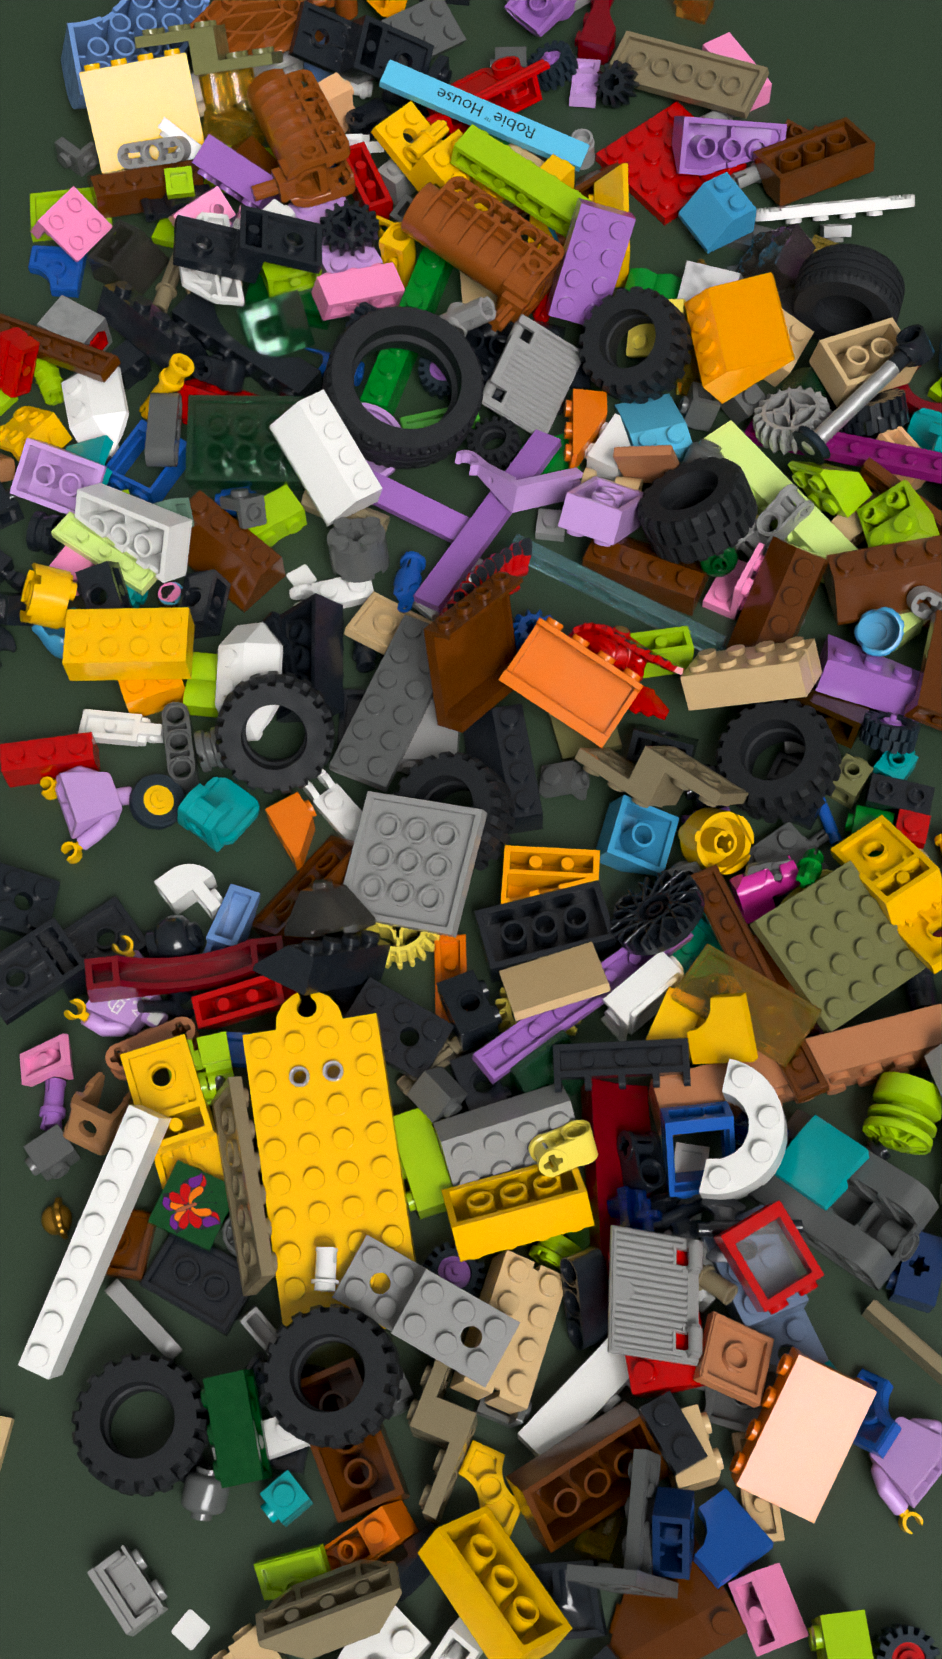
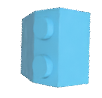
M669 393L664 394L655 401L649 397L647 403L638 404L633 401L631 404L620 403L614 405L616 414L620 415L630 446L671 445L679 463L683 462L687 450L692 444L687 424Z

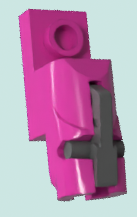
M790 855L750 863L747 865L744 873L736 875L729 880L734 900L747 924L754 922L776 908L773 896L780 897L800 885L801 882L796 880L798 869L794 860L791 861Z

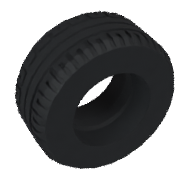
M856 244L830 245L812 253L802 263L791 298V308L794 317L814 331L812 337L817 340L835 336L893 317L897 324L905 294V283L896 265L880 252Z

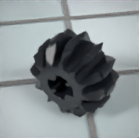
M614 60L613 64H604L605 72L598 71L597 74L601 78L600 81L594 83L596 87L600 88L596 93L597 97L602 99L604 105H612L614 108H620L621 104L625 106L630 105L629 97H637L636 93L633 92L634 88L641 86L639 82L634 81L639 74L637 71L631 70V64L626 62L622 64L621 61Z

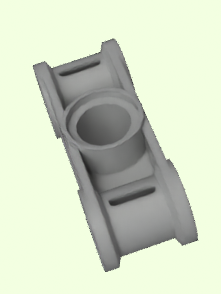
M795 484L787 485L758 516L753 527L749 528V533L745 538L738 540L735 548L742 550L750 559L760 542L765 544L763 553L765 556L773 536L782 540L787 538L795 527L810 515L814 509V503L811 500L806 501L797 492L798 488ZM778 519V527L773 532H770L769 526L771 522Z

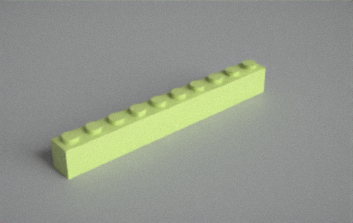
M732 420L704 437V439L719 445L722 448L720 452H722L724 457L742 468L755 497L759 515L772 503L784 487L793 484ZM799 489L797 490L806 501L809 500ZM815 505L810 515L801 521L788 537L784 539L787 542L824 557L826 555L858 550ZM778 519L773 520L770 524L775 530L778 527ZM913 612L899 614L905 625L903 629L904 635L899 646L894 651L921 632L924 619L916 616Z

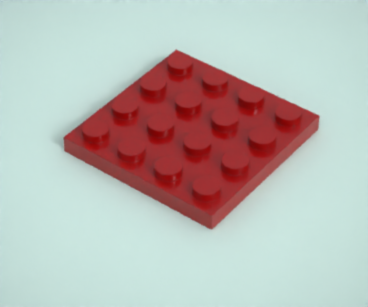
M677 101L597 152L595 160L602 168L617 162L620 165L628 163L629 193L664 226L678 217L680 210L704 182L725 172L731 176V174L747 168V164L743 163L732 168L715 171L708 175L678 174L672 148L674 116H694Z

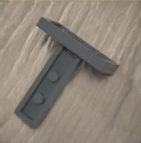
M634 1449L633 1459L629 1463L628 1475L631 1481L630 1497L627 1498L625 1504L628 1525L627 1535L624 1536L622 1541V1554L625 1558L624 1569L621 1566L608 1563H600L599 1567L567 1564L566 1580L610 1593L678 1599L679 1583L652 1575V1514L657 1488L659 1487L661 1455L647 1449Z

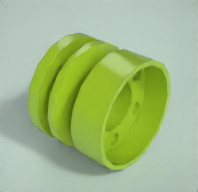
M899 1072L882 1073L879 1075L873 1093V1100L876 1104L869 1107L868 1118L864 1121L862 1131L873 1141L877 1142L879 1140L883 1146L892 1150L913 1155H926L930 1153L933 1146L932 1138L937 1133V1127L934 1123L940 1121L942 1117V1097L938 1087L929 1081L910 1074Z

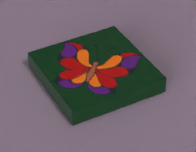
M177 1160L148 1220V1224L206 1251H210L229 1211L225 1182Z

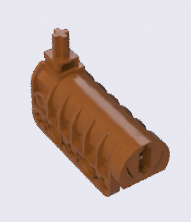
M270 69L255 77L249 85L247 101L279 167L271 169L272 180L250 187L254 201L278 195L282 203L290 200L293 205L306 208L352 194L355 191L356 185L354 173L346 160L351 153L349 140L314 74L305 69L285 74L283 69ZM301 81L307 83V86L303 88ZM311 97L317 98L313 101H305L306 99ZM335 163L340 164L338 167L330 168L334 166ZM342 177L344 185H342V183L339 182V178Z
M460 176L449 179L441 189L431 182L427 183L411 202L401 223L402 232L498 297L496 304H498L496 317L488 322L492 325L491 329L495 332L497 330L502 331L510 321L515 323L521 314L528 317L549 293L553 283L552 274L560 265L565 254L563 246L558 241L466 178ZM454 189H462V191H459L458 193L454 191ZM481 203L482 205L487 207L488 210L480 211L475 207L474 204ZM504 220L507 221V223H505V224H502V223L500 222V221H504ZM521 235L529 236L534 242H525L522 240ZM552 252V253H555V255L553 254V255L549 256V255H547L546 253Z

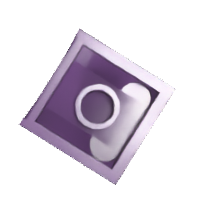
M509 0L504 8L516 22L531 34L542 37L558 21H564L573 14L577 0Z

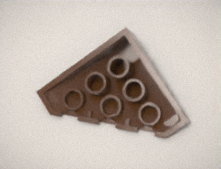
M694 1536L695 1555L701 1548V1546L699 1545L698 1541ZM693 1555L689 1580L661 1577L679 1583L678 1599L624 1594L621 1605H616L609 1633L613 1634L610 1646L620 1659H701L744 1635L748 1630L724 1586L717 1589L696 1565Z

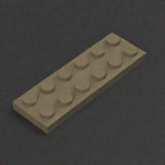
M626 31L610 64H613L614 60H619L622 64L625 62L631 64V70L637 71L639 74L634 81L639 82L641 85L635 89L747 119L769 75L768 67L631 31Z
M236 1076L227 1078L211 1103L243 1296L257 1295L275 1276L278 1262L275 1252H271L269 1239L272 1235L271 1222L269 1218H265L263 1205L266 1202V1191L264 1186L260 1185L258 1177L260 1157L258 1152H254L252 1142L255 1128L253 1121L248 1118L249 1093L246 1087L243 1088L242 1077Z

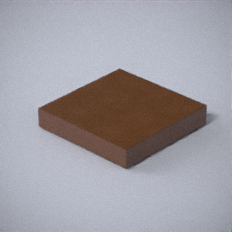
M133 1209L105 1276L141 1282L146 1273L156 1227L148 1224L152 1212Z

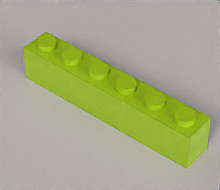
M473 124L454 145L450 161L452 165L565 238L577 199L581 198L591 201L578 190L572 189L556 176L541 169L533 161L524 158L513 151L511 147L504 145Z

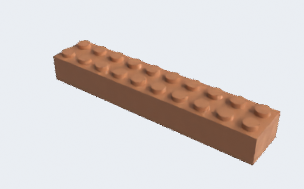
M942 1003L806 1038L805 1040L829 1085L827 1095L841 1093L846 1090V1086L858 1084L859 1087L872 1085L878 1081L877 1078L884 1072L908 1074L909 1070L919 1067L923 1071L930 1070L924 1056L942 1044ZM771 1048L757 1051L758 1059L754 1062H742L754 1068L768 1080L778 1095L782 1106V1103L793 1100L797 1103ZM728 1063L706 1064L691 1068V1086L684 1087L683 1074L660 1076V1088H653V1078L651 1079L648 1102L659 1136L661 1135L660 1108L726 1101L722 1089ZM729 1103L734 1120L748 1117L738 1106Z

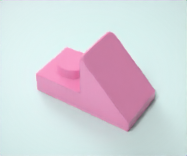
M63 1033L20 1054L22 1085L33 1087L52 1077L68 1080L74 1079L72 1050L68 1034Z

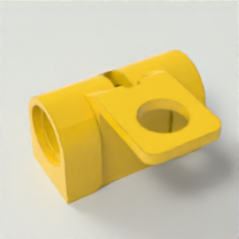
M376 215V219H379L380 230L378 234L380 240L378 242L383 264L394 263L402 284L406 288L417 263L415 240L401 231L402 221L394 223ZM381 225L388 227V229L384 232Z

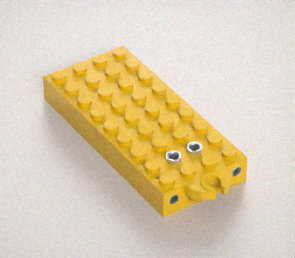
M320 992L311 994L312 1000L317 1005L316 1012L312 1016L303 1017L299 1015L298 1007L301 1003L299 993H296L282 1004L276 1017V1030L242 1035L262 1180L266 1191L267 1216L272 1226V1251L275 1252L278 1262L276 1280L282 1323L286 1327L293 1322L291 1316L300 1311L306 1314L310 1312V1307L322 1305L323 1307H330L331 1304H342L345 1308L350 1309V1307L332 1298L335 1291H314V1284L311 1283V1279H315L316 1247L338 1248L336 1280H339V1284L366 1235L416 1262L379 1018L376 1013L343 1018L338 1005L329 996ZM377 1273L372 1277L371 1288L375 1293L383 1294L389 1290L391 1283L386 1274Z

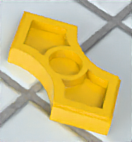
M473 1440L458 1474L465 1478L475 1489L479 1499V1509L488 1506L510 1538L521 1509L516 1498L509 1492L503 1479L502 1468L505 1454Z

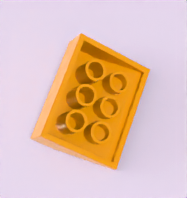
M771 272L709 287L684 303L703 388L722 404L795 360L774 275Z

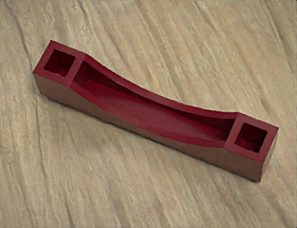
M592 0L590 13L586 12L583 20V30L578 31L575 38V47H578V58L601 60L600 65L609 63L616 41V27L610 15V9L615 0Z
M282 935L249 939L224 949L182 957L137 958L115 955L84 959L88 996L91 1003L226 987L262 975L253 971L254 964L283 948Z

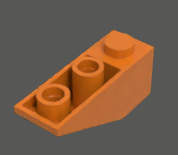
M573 388L571 400L565 401L564 417H569V422L565 423L564 439H569V444H565L564 461H569V469L577 468L580 465L590 443L595 444L599 438V431L605 423L607 416V392Z
M399 1500L381 1506L325 1545L331 1571L360 1559L378 1560L416 1535L419 1530L403 1501Z

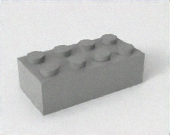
M554 1084L434 1122L433 1125L452 1186L454 1187L536 1165L537 1162L531 1158L528 1152L531 1140L539 1134L549 1132L574 1121L575 1116L571 1100L564 1087L562 1093H555ZM542 1143L544 1148L548 1149L547 1145Z

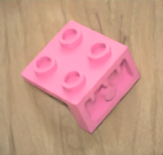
M73 186L36 222L30 232L37 239L46 233L75 262H79L112 229V225Z
M758 543L748 563L738 559L735 569L730 574L716 577L703 600L702 607L735 620L739 611H742L765 557L763 555L765 544Z

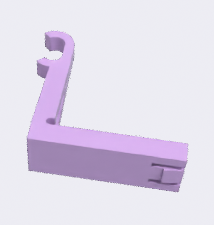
M460 450L456 453L455 464H470L469 475H477L512 513L565 501L567 492L581 484L580 478L583 476V472L575 467L516 480V477L489 464L473 451Z

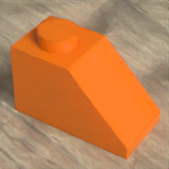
M296 792L269 806L265 811L269 824L298 871L305 863L315 832L313 817L317 816L311 802L308 799L303 801L300 794Z

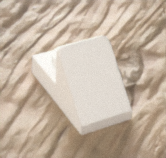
M164 117L158 125L162 130L160 135L163 138L172 136L185 137L191 145V154L187 160L194 159L202 145ZM180 146L177 147L175 152H181Z

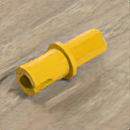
M437 120L427 130H422L418 134V138L405 148L404 153L407 159L412 163H417L425 153L435 147L437 142L449 132L447 122Z

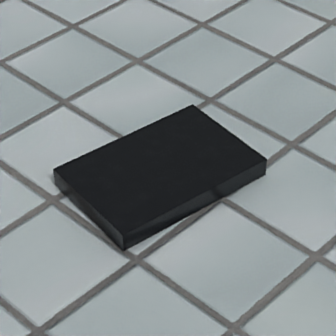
M172 1234L169 1235L139 1283L144 1289L226 1336L230 1333L252 1296H243L236 1259L213 1246L210 1251H206Z

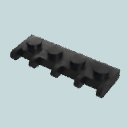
M688 1038L553 1045L555 1093H562V1080L585 1079V1091H592V1079L619 1078V1090H625L626 1077L653 1076V1088H660V1076L682 1074L684 1087L691 1086Z

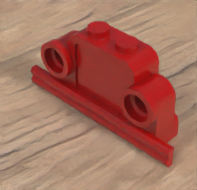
M507 56L496 60L491 68H482L450 85L517 113L543 100L537 75L549 69L550 65L547 61L541 59L524 68L521 66L518 57ZM426 107L429 117L425 119L430 125L437 120L447 122L449 132L445 135L446 138L458 129L464 134L470 127V125Z

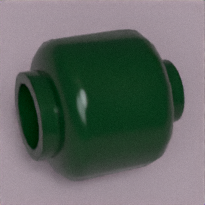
M735 546L733 548L729 547L724 550L723 554L708 557L709 560L699 561L702 570L707 572L708 576L723 577L735 569L738 562V554Z

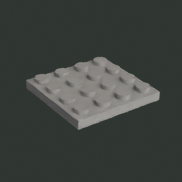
M368 791L336 914L456 938L487 812L483 809Z

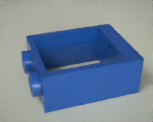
M141 419L107 463V468L112 471L107 485L120 491L129 489L130 495L154 504L164 499L193 460L189 442L180 438L177 467H165L150 488L124 476L145 449L147 422Z
M728 1101L660 1108L663 1165L666 1172L665 1184L669 1197L687 1199L700 1194L699 1190L704 1170L675 1173L673 1135L721 1130L722 1158L736 1152L734 1115Z

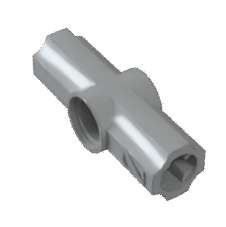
M486 296L483 298L479 297L466 304L460 302L451 303L447 312L440 315V317L454 325L466 337L467 331L494 320L497 312L494 308V302Z

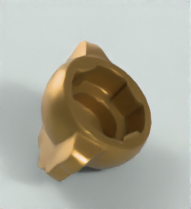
M56 1197L54 1203L42 1213L41 1223L47 1233L59 1235L65 1240L68 1238L67 1231L72 1225V1214L70 1209L63 1205L62 1198Z

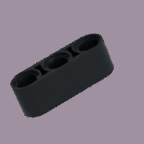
M591 1246L565 1256L560 1261L567 1333L571 1343L578 1350L608 1338L609 1285L607 1266L601 1251L597 1247Z

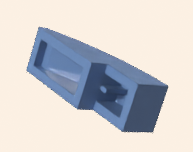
M230 884L206 936L207 945L203 953L237 945L248 939L261 897L259 892Z

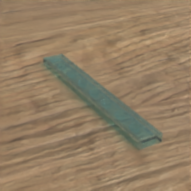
M517 534L512 543H519L525 537ZM531 541L533 548L528 566L657 630L688 626L693 646L700 651L714 648L716 651L724 650L726 636Z

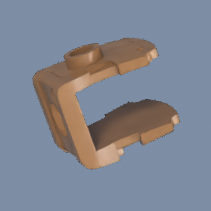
M98 1072L86 1084L83 1093L76 1091L70 1103V1116L63 1132L65 1139L97 1155H105L110 1150L128 1106L134 1105L131 1092L129 1091L123 1098L122 1103L111 1114L97 1108L105 1080V1075L102 1072ZM90 1121L96 1127V1133L87 1131L83 1125Z

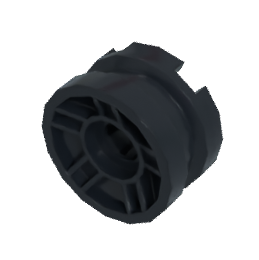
M42 511L34 512L27 528L26 543L28 550L34 552L42 550L43 553L54 556L59 551L62 543L53 538L51 531L63 518L55 514L48 516L47 513Z

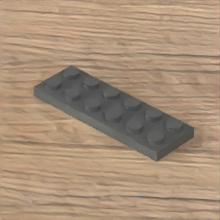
M406 614L404 615L329 764L330 771L387 792L433 698L423 630L429 623Z

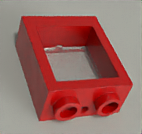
M780 1200L770 1202L713 1237L757 1312L769 1311L771 1315L777 1313L789 1305L786 1300L797 1292L800 1296L811 1292L819 1286L816 1280L824 1276L823 1271Z

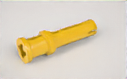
M182 353L173 354L169 360V366L160 372L159 382L151 393H173L179 391L184 385V379L194 372L195 367L192 360ZM150 394L139 408V412H143L141 416L148 420Z

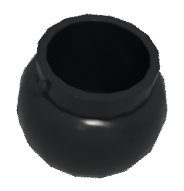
M170 915L162 918L154 928L146 931L145 941L151 958H171L200 954L201 946L204 945V936L197 922H191L183 915Z

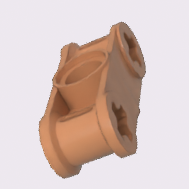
M182 1016L176 1017L171 1021L146 1029L131 1038L110 1046L106 1052L105 1060L113 1075L119 1080L126 1081L127 1078L123 1065L120 1066V1054L180 1036L183 1032H186L187 1039H192L195 1051L198 1048L197 1037H200L191 1019Z

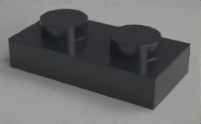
M670 1391L637 1410L674 1477L708 1457Z

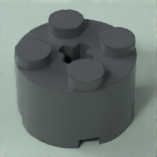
M339 518L334 521V527L327 535V545L331 569L335 575L336 573L341 575L342 580L346 582L359 583L375 579V573L382 570L383 574L388 569L390 560L386 532L380 524L379 518Z

